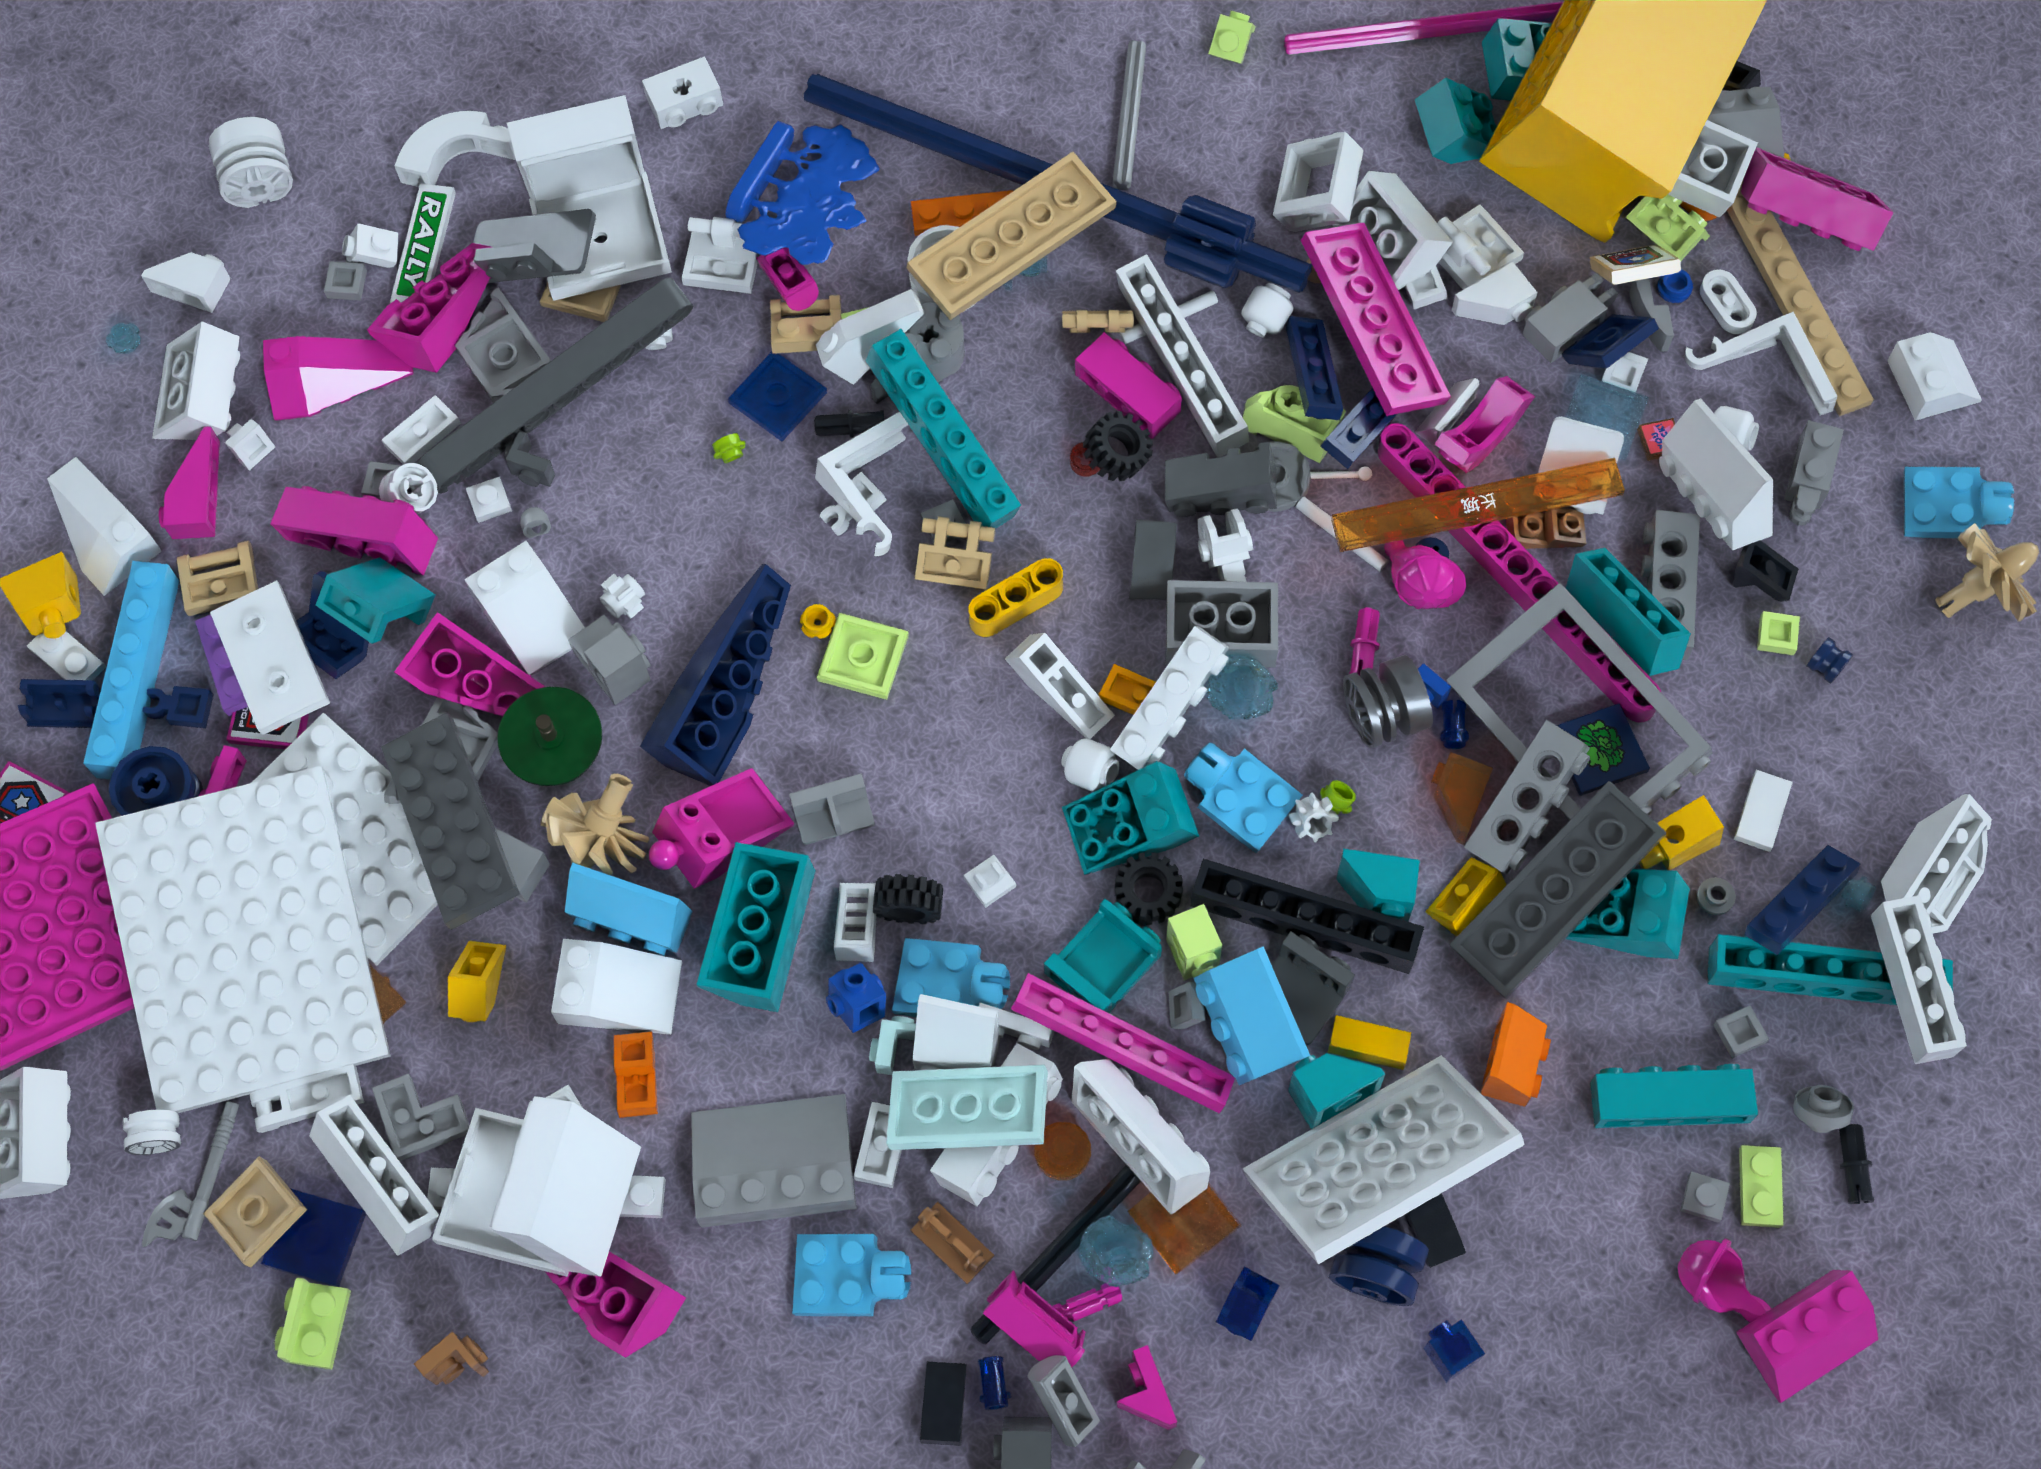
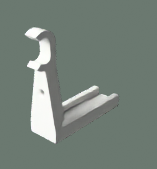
M1794 312L1776 318L1724 343L1714 336L1711 349L1715 353L1706 357L1696 358L1692 353L1693 349L1686 347L1685 350L1686 363L1693 369L1703 370L1777 345L1776 340H1781L1819 415L1832 412L1838 397Z
M900 412L817 459L815 479L858 522L856 534L863 535L865 531L872 530L882 540V542L876 543L874 556H881L889 551L892 534L872 510L848 477V474L893 449L906 439L901 431L902 428L908 426V423Z

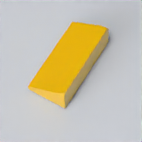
M1471 857L1425 912L1455 936H1458L1507 884L1498 869Z
M1336 1015L1328 1053L1404 1070L1411 1032Z

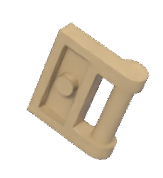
M829 295V299L816 300L810 307L800 311L790 309L786 302H781V299H770L772 354L817 351L815 344L820 340L821 336L826 331H829L839 320H842L840 295ZM830 313L829 316L782 318V316Z
M249 540L237 543V547L195 557H190L189 554L177 557L184 610L188 616L213 611L258 589L253 550ZM240 561V565L194 575V571Z

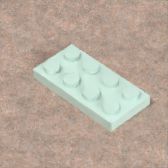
M1045 1065L893 1071L886 1144L890 1150L1044 1144L1048 1071Z

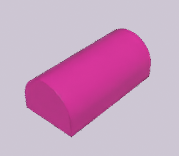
M784 247L766 256L760 255L756 258L759 266L790 309L795 311L804 310L816 301L819 290L815 280L804 265L799 264L789 254V248Z

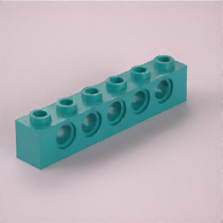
M899 329L873 344L865 360L973 521L982 522V526L996 529L1014 518L1021 507L1020 502L903 330Z
M1721 934L1717 935L1709 947L1707 983L1709 985L1897 1005L1882 952L1790 942L1777 955L1748 937ZM1942 959V967L1947 983L1953 991V960Z

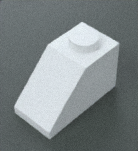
M192 252L148 268L141 275L150 292L211 313L230 281L224 263L220 259L212 255L201 256Z
M1511 262L1455 294L1451 311L1455 316L1505 325L1514 319L1516 322H1520L1533 309L1537 291L1515 263Z

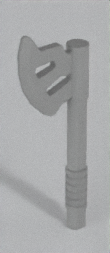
M228 1101L225 1103L194 1200L188 1199L183 1189L175 1191L164 1198L155 1207L147 1222L143 1234V1247L148 1246L157 1237L176 1240L178 1236L182 1235V1238L198 1240L205 1218L203 1213L209 1205L211 1192L224 1152L227 1149L226 1145H228V1140L234 1127L233 1124L235 1123L239 1104ZM174 1206L179 1207L189 1214L188 1218L178 1217L171 1209ZM160 1219H164L171 1223L172 1226L167 1229L158 1226L157 1223Z

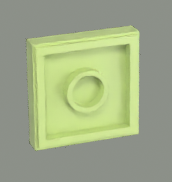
M839 613L817 674V681L887 700L909 632Z

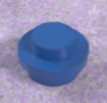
M1682 269L1679 273L1660 276L1657 283L1659 295L1671 303H1681L1687 300L1693 290V283L1689 274Z

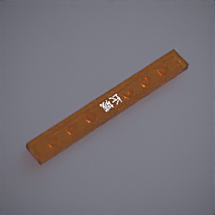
M1611 458L1332 514L1331 522L1339 551L1344 552L1622 496L1625 489L1616 460Z

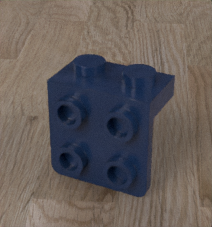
M319 571L313 575L309 612L296 620L313 663L334 679H338L364 660L367 656L369 641L316 606L327 575L325 572Z

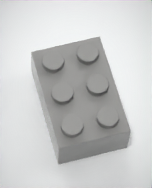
M1168 580L1165 665L1170 663L1194 626H1198L1229 647L1225 654L1229 660L1225 666L1275 668L1278 654V583Z

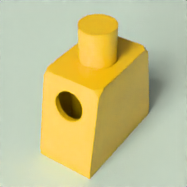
M59 552L0 578L1 589L31 635L37 636L44 633L47 638H59L66 632L65 623L78 618L81 614L77 576L63 552Z
M1704 795L1657 823L1666 831V836L1639 862V865L1642 869H1649L1662 861L1666 869L1671 870L1720 845L1724 826ZM1676 839L1679 843H1670L1668 840Z

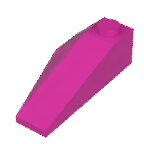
M476 243L468 245L440 266L441 273L427 283L421 280L413 286L415 293L400 303L396 299L390 303L367 329L369 334L408 366L437 373L456 350L455 345L463 335L490 279L486 272L473 262L476 249L491 247Z
M305 336L263 340L264 374L275 421L311 417L329 406L339 402L341 404L352 400L351 397L371 389H379L414 374L413 367L408 366L377 340Z
M610 1251L601 1277L570 1271L568 1277L546 1272L551 1281L565 1295L568 1300L567 1303L572 1310L578 1313L586 1324V1329L590 1335L625 1358L663 1335L686 1299L680 1293Z

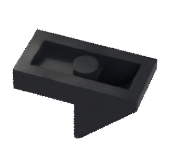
M1759 540L1743 546L1735 572L1733 587L1755 585L1774 600L1780 602L1789 601L1799 569Z

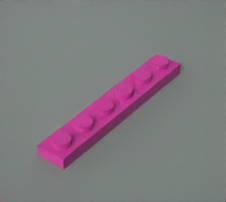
M1029 973L1025 977L1011 1010L1219 1114L1225 1107L1235 1077Z

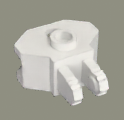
M1238 508L1225 513L1228 534L1226 536L1218 537L1216 527L1210 515L1197 519L1200 540L1198 541V549L1202 562L1208 561L1209 569L1217 567L1220 581L1246 582L1247 577L1244 576L1246 573L1243 560L1250 558L1248 551L1253 550V544Z

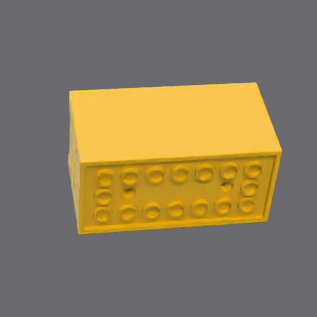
M1564 0L1479 162L1593 238L1606 243L1612 238L1614 234L1613 228L1624 207L1635 198L1646 196L1662 199L1672 191L1767 0Z

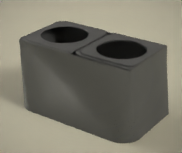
M1136 519L1129 599L1166 600L1168 580H1173L1176 522Z

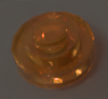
M1055 1122L1044 1128V1144L1034 1145V1158L1038 1168L1047 1177L1055 1180H1071L1087 1169L1091 1159V1143L1087 1134L1078 1125L1070 1122Z

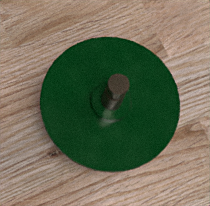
M562 687L538 688L519 697L507 709L498 729V748L508 769L523 781L539 786L563 785L579 778L597 758L602 744V725L593 705L579 693Z

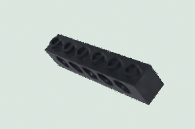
M1204 858L1191 896V907L1195 908L1204 904L1207 912L1284 936H1288L1290 931L1298 937L1305 935L1320 947L1406 974H1410L1424 930V926Z

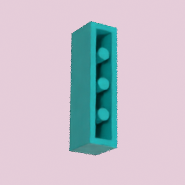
M1606 548L1575 554L1566 584L1567 591L1649 676L1679 669L1691 633Z
M1739 1064L1719 1065L1716 1067V1070H1701L1699 1065H1685L1678 1067L1677 1071L1662 1072V1067L1648 1066L1640 1068L1638 1072L1623 1073L1622 1068L1612 1067L1600 1070V1074H1595L1590 1082L1595 1128L1751 1123L1758 1115L1753 1069H1740Z

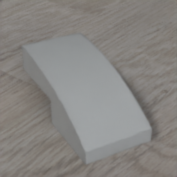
M1649 278L1633 281L1629 295L1635 315L1655 318L1659 329L1648 338L1661 352L1668 351L1674 337L1669 306H1654Z

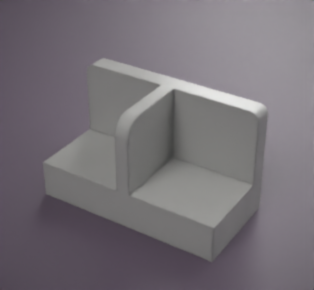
M862 774L789 794L804 845L872 827L875 824Z

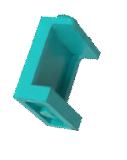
M379 557L327 574L316 606L373 644L381 641L386 626L390 621L405 616L417 625L423 624L426 621L436 594Z
M1104 898L1099 904L1098 912L1058 955L1053 953L1044 962V974L1065 992L1110 1013L1161 957V939L1149 927L1143 926V928H1140L1131 920V913L1118 902L1112 904Z

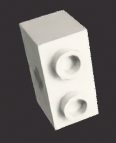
M705 56L642 80L646 99L660 129L668 126H681L685 123L686 119L699 114H712L718 107L723 106L720 87Z

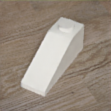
M910 289L839 320L815 344L822 366L854 385L870 369L865 360L871 346L899 329H902L905 333L924 314L917 293Z
M1046 633L1030 634L1005 658L1026 685L1085 738L1091 739L1115 716Z

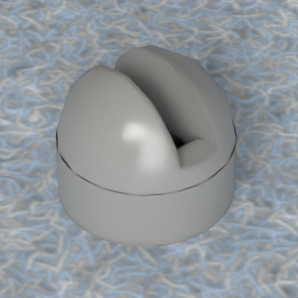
M529 507L522 513L520 525L524 536L533 538L550 531L551 524L548 515L543 509ZM541 525L540 533H535L532 530L533 527Z

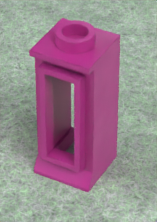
M1014 1270L987 1297L986 1301L990 1304L983 1310V1314L1038 1361L1050 1356L1061 1355L1066 1356L1070 1366L1073 1367L1084 1354L1083 1342L1086 1332L1082 1329L1078 1333L1077 1327L1026 1283L1022 1282L1020 1284Z

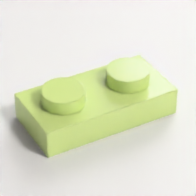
M1741 1145L1739 1148L1741 1225L1781 1228L1783 1226L1781 1148Z

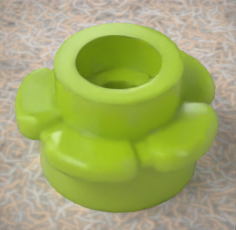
M738 433L724 436L712 444L715 451L713 457L714 459L722 458L724 463L741 458L743 456L742 449L745 448L746 443L741 441Z
M1333 780L1329 785L1320 790L1321 798L1328 797L1333 805L1332 810L1337 815L1341 812L1348 814L1352 811L1351 805L1356 800V795L1344 782Z

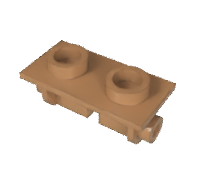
M939 1202L932 1208L926 1207L918 1216L919 1221L910 1230L966 1284L995 1256Z

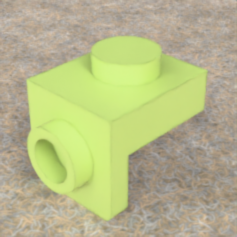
M1231 11L1229 16L1220 14L1208 54L1242 64L1251 33H1254L1256 27L1253 23H1249L1250 16Z

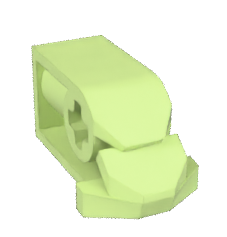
M1283 385L1271 391L1259 392L1247 399L1243 419L1248 426V432L1254 435L1260 433L1274 441L1292 444L1304 456L1320 463L1327 453L1321 447V444L1342 422L1346 410H1343L1340 420L1307 417L1304 414L1299 387Z

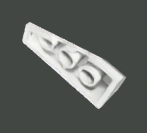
M77 457L47 478L80 568L104 596L129 577L132 561L149 562L162 552L149 532Z

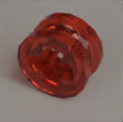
M1083 442L1076 444L1070 452V466L1077 475L1089 477L1095 475L1100 468L1096 466L1092 470L1089 465L1081 464V459L1077 457L1083 458V453L1088 450L1083 448Z

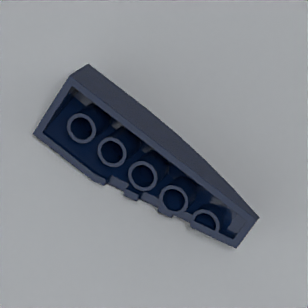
M762 564L712 627L675 683L640 745L643 750L665 767L708 786L720 782L751 725L754 714L749 713V709L754 701V697L760 694L763 684L760 681L765 662H769L773 647H770L774 629H779L791 585L767 564Z

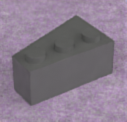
M1270 442L1259 443L1258 451L1241 454L1238 447L1227 449V456L1209 459V454L1203 453L1165 460V502L1168 511L1174 512L1177 516L1189 517L1195 515L1196 512L1225 515L1226 512L1237 508L1238 510H1246L1253 514L1265 513L1268 509H1277L1276 465Z
M1004 1416L1002 1435H994L993 1460H1001V1469H1051L1052 1421L1050 1417Z

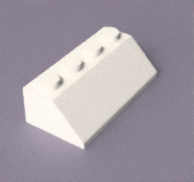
M1701 398L1695 400L1662 440V456L1659 458V464L1663 474L1666 477L1670 476L1676 483L1680 494L1683 497H1687L1693 503L1697 514L1701 518L1705 517L1712 526L1715 535L1719 539L1722 538L1732 550L1772 536V477Z
M1110 1059L1085 1061L1074 1066L1072 1103L1171 1215L1207 1189L1210 1167L1206 1159L1197 1151L1193 1153L1184 1143V1137L1180 1130L1174 1124L1166 1123L1159 1115V1110L1154 1101L1149 1096H1142L1134 1087V1082L1125 1069L1121 1067L1118 1069Z

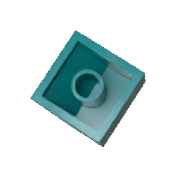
M1343 849L1336 880L1357 906L1409 921L1415 905L1420 860Z
M1328 1053L1317 1059L1315 1055H1310L1294 1066L1296 1071L1292 1074L1288 1092L1309 1127L1313 1129L1378 1092L1385 1077V1072L1381 1067Z

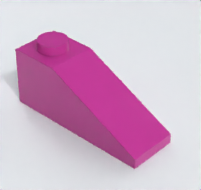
M211 426L202 429L165 491L164 506L159 508L160 526L166 529L172 539L215 537L220 441Z

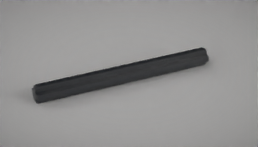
M1127 1165L1019 1276L1017 1280L1020 1284L1024 1282L1037 1292L1141 1182ZM984 1314L971 1327L972 1335L982 1344H987L1000 1330Z

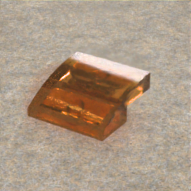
M1209 1182L1206 1190L1172 1215L1151 1192L1128 1210V1213L1176 1275L1242 1226Z

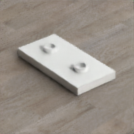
M277 580L210 611L253 720L262 735L330 704L287 598Z

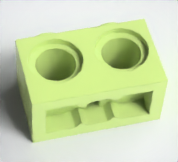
M1204 904L1168 918L1166 942L1184 980L1192 977L1195 978L1219 966L1222 943Z

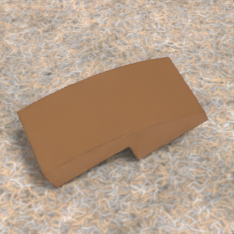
M1550 507L1545 513L1511 509L1505 515L1507 530L1525 549L1583 547L1587 544L1584 514L1577 510Z

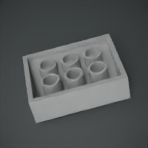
M845 1094L691 1112L695 1217L701 1228L857 1209Z

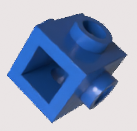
M859 963L849 969L838 971L833 977L828 979L826 1003L830 1012L835 1017L840 1016L851 1032L854 1033L885 1017L886 992L878 976L874 973L870 974L864 965Z

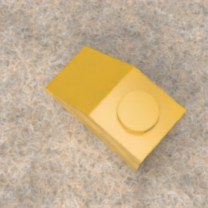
M468 941L448 975V1017L461 1018L466 1022L487 1020L495 1005L506 945Z

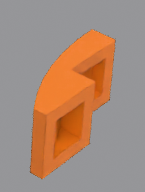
M642 1032L614 1035V1070L617 1081V1112L619 1118L658 1114L653 1033Z

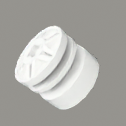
M243 117L225 122L213 131L209 137V150L213 165L216 168V178L219 182L220 194L226 202L234 206L250 208L259 205L261 201L267 203L269 199L272 202L287 195L292 188L293 178L289 170L288 160L285 157L282 135L275 123L264 118Z

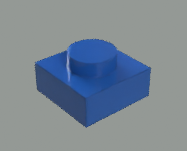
M1423 663L1418 668V671L1425 684L1430 703L1438 709L1448 699L1451 686Z

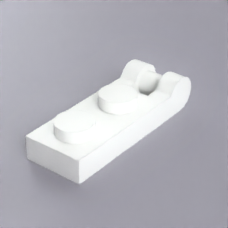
M354 1064L257 1090L249 1094L251 1105L256 1107L258 1117L254 1120L256 1130L259 1133L315 1117L317 1112L348 1096H351L357 1105L364 1103L357 1067ZM280 1100L282 1110L273 1112L271 1103Z

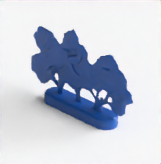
M777 121L733 189L727 203L725 215L726 218L742 223L748 218L754 206L758 208L761 216L755 221L742 224L737 229L740 238L745 241L742 245L743 249L766 256L786 247L789 248V254L801 265H808L813 262L817 264L823 263L828 260L834 245L830 240L827 228L836 227L848 230L867 222L861 211L855 209L856 201L853 195L841 191V183L864 180L878 172L880 168L876 160L869 155V148L865 145V142L853 138L851 130L841 124L831 129L822 128L817 125L806 127L802 135L807 147L796 152H790L789 150L794 139V128L787 123ZM813 144L820 146L819 149H810ZM806 153H820L822 156L819 160L814 161L800 158L801 156L806 158L808 156ZM783 160L793 161L797 165L799 173L795 179L784 181L774 177ZM801 163L808 164V169L802 168ZM769 182L777 185L778 199L775 202L759 201ZM768 210L776 213L777 217L772 218L768 216Z

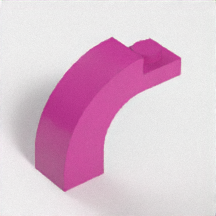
M1508 376L1496 379L1480 404L1462 424L1455 429L1441 433L1435 442V445L1440 448L1438 453L1465 473L1470 472L1482 463L1513 429L1535 396Z

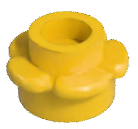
M821 604L807 607L800 617V623L803 625L801 628L802 632L809 638H814V636L819 639L826 638L831 634V628L835 626V615ZM820 620L821 624L815 625L814 622Z

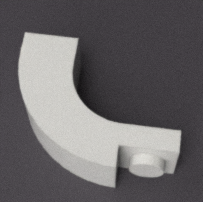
M459 111L437 117L416 130L402 147L394 166L401 183L419 187L420 183L435 185L444 165L459 154L483 152L515 160V154L508 128L490 126L487 114L484 112Z

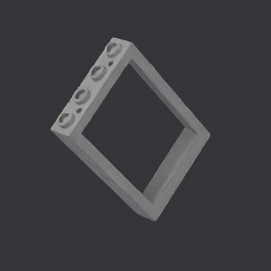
M1558 583L1446 681L1519 763L1527 748L1473 687L1565 610L1689 746L1629 797L1633 803L1649 816L1653 812L1650 806L1662 797L1666 801L1682 787L1679 782L1690 772L1693 776H1696L1711 763L1708 757L1713 754L1712 748L1561 583ZM1542 766L1543 776L1552 777L1548 773V771ZM1568 794L1558 807L1569 821L1581 810Z

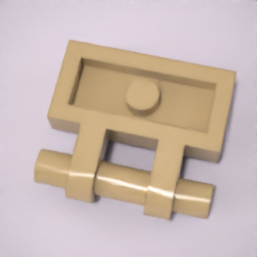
M1133 310L1062 311L1063 328H1069L1070 333H1091L1090 328H1104L1105 333H1125V328H1133L1134 325Z
M938 516L937 520L923 518L922 532L935 534L934 545L919 543L915 579L987 589L992 553L978 551L980 540L994 542L995 528L982 526V522L970 521V524L950 522L948 517ZM947 536L967 538L966 549L947 547Z

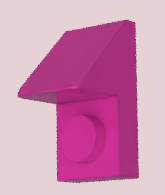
M1148 1345L1133 1350L1132 1358L1134 1362L1128 1364V1368L1135 1386L1143 1385L1145 1390L1118 1400L1117 1407L1167 1430L1175 1428L1177 1426V1419Z

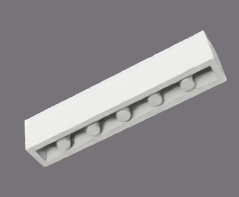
M1146 254L1117 269L1116 275L1120 291L1131 310H1133L1134 315L1217 458L1226 455L1227 449L1239 448L1248 443L1249 434L1246 422L1148 255Z

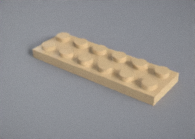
M1071 152L908 261L907 269L949 320H952L1114 210L1116 200L1078 156Z

